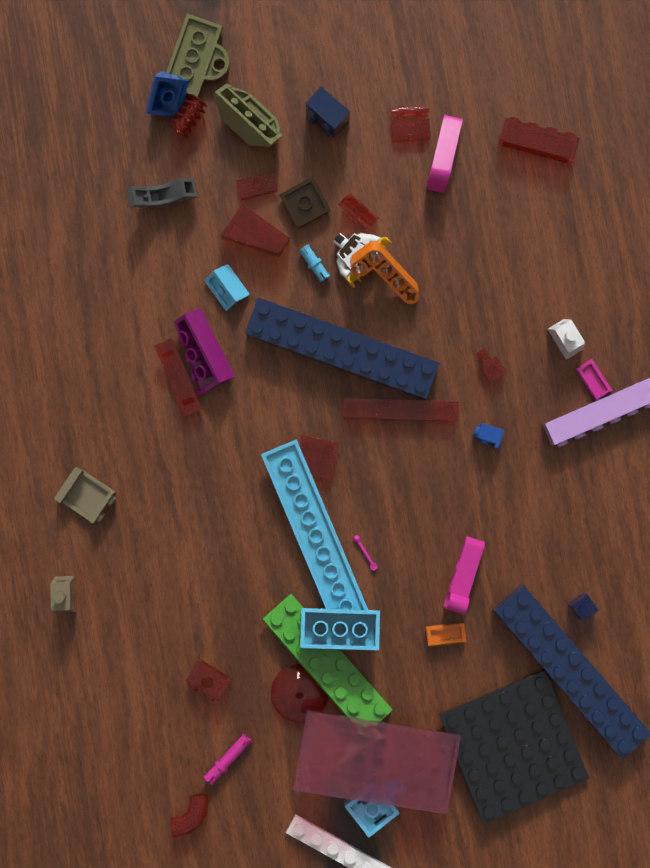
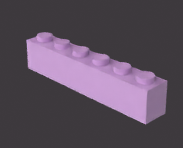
M650 378L543 424L551 446L557 444L560 447L569 443L567 439L575 437L576 440L585 436V432L590 429L593 432L604 428L602 424L608 421L610 424L621 420L620 416L627 414L628 417L639 412L638 408L640 407L650 408Z

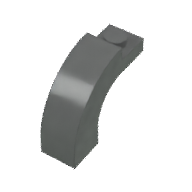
M178 178L158 186H131L126 188L130 207H139L140 210L177 205L198 197L194 178Z

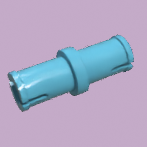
M309 244L299 250V253L308 263L307 267L313 270L320 283L330 276L322 265V260L320 257L317 258Z

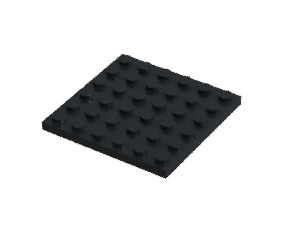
M544 669L439 714L483 824L589 779L549 677Z

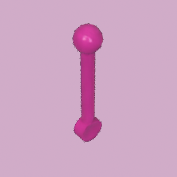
M355 535L353 541L358 544L370 563V569L375 571L378 568L377 564L373 563L360 541V536Z

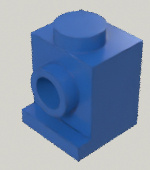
M480 423L479 426L475 427L473 437L480 439V444L490 446L492 443V448L498 449L504 430Z

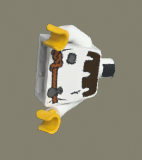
M340 233L333 242L341 248L337 253L338 258L336 261L339 272L349 281L353 288L355 287L353 282L355 280L361 282V279L354 276L351 272V256L371 241L379 242L388 251L385 244H392V242L387 237L381 238L371 234L360 233L357 235L354 233L348 240ZM357 263V264H356V266H361V265H363L362 263Z

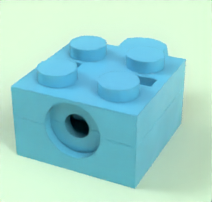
M374 777L344 801L345 808L365 834L371 837L400 814L399 808L394 801L404 794V785L400 779L392 778L381 786Z

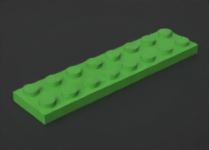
M289 594L262 621L362 736H366L392 711L391 707L340 649L300 648L301 608L303 607L292 594Z

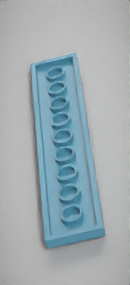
M297 439L262 453L261 456L326 609L368 610Z

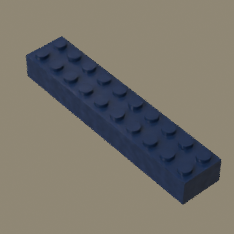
M259 297L245 331V335L422 400L427 399L439 366V362Z
M520 584L493 608V611L622 760L650 737V731L524 585Z

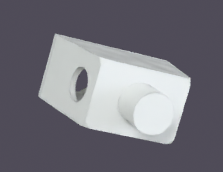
M563 319L548 328L549 333L566 360L583 350L585 341L572 320Z

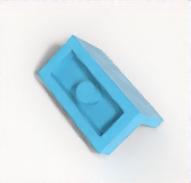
M228 264L214 270L204 280L225 311L230 310L237 302L250 295Z

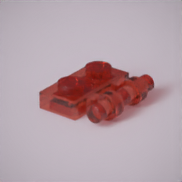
M415 105V107L411 108L399 106L398 109H390L391 117L398 116L399 120L391 122L393 142L431 139L430 119H422V114H429L428 106L421 107V105ZM415 115L416 120L405 121V116Z

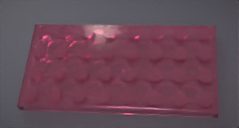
M306 710L293 791L448 814L461 736L459 734Z

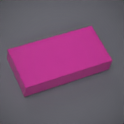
M593 359L588 360L575 369L595 401L613 391Z

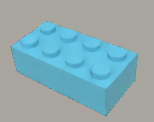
M301 608L300 648L379 650L380 611Z

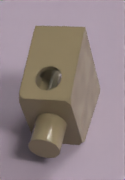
M56 576L50 583L52 612H76L75 576Z

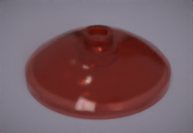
M301 664L290 665L281 670L275 677L271 687V700L274 708L282 717L289 721H310L316 718L327 704L328 695ZM302 692L303 697L297 698L296 693Z

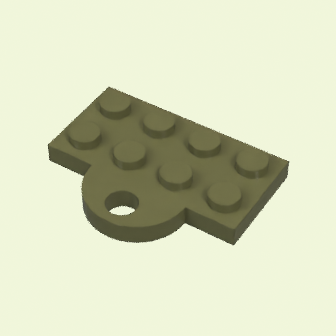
M186 14L166 72L187 79L189 83L186 95L198 99L204 81L216 82L221 80L229 70L230 61L226 50L218 44L223 26L190 14ZM217 61H222L225 66L223 69L217 70L214 68V64Z

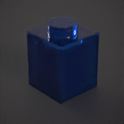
M582 593L568 603L581 621H585L599 611L588 594Z

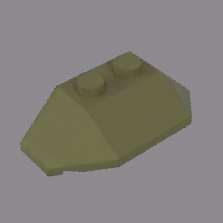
M225 84L214 93L221 120L248 145L270 147L282 137L277 118L250 93L239 88H233L229 84Z

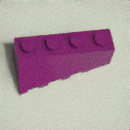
M201 308L185 313L174 321L180 343L186 349V362H190L193 371L191 377L192 381H196L198 397L235 377Z

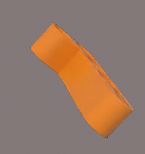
M371 241L351 256V272L354 276L362 277L374 269L405 303L414 304L419 300L417 282L379 242ZM357 263L363 264L361 266H356Z

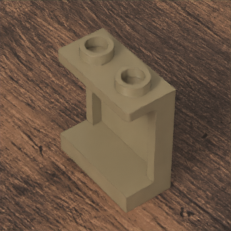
M75 467L54 499L89 520L91 524H96V522L100 523L106 515L104 513L106 507H111L115 502V494L117 492L80 467Z

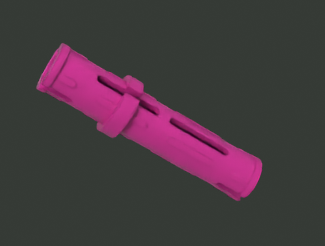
M243 733L220 760H216L214 767L204 776V779L207 782L210 781L209 784L214 785L217 779L228 771L227 768L252 743L251 739Z

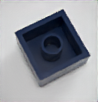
M320 87L306 102L307 119L311 123H317L321 126V131L328 137L331 135L335 138L349 123L350 111L323 87Z

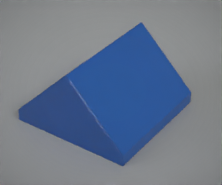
M164 71L157 73L154 76L145 112L147 114L180 117L189 81Z

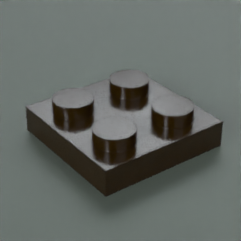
M313 177L279 194L297 229L331 212Z

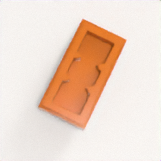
M464 622L425 626L428 646L466 642Z

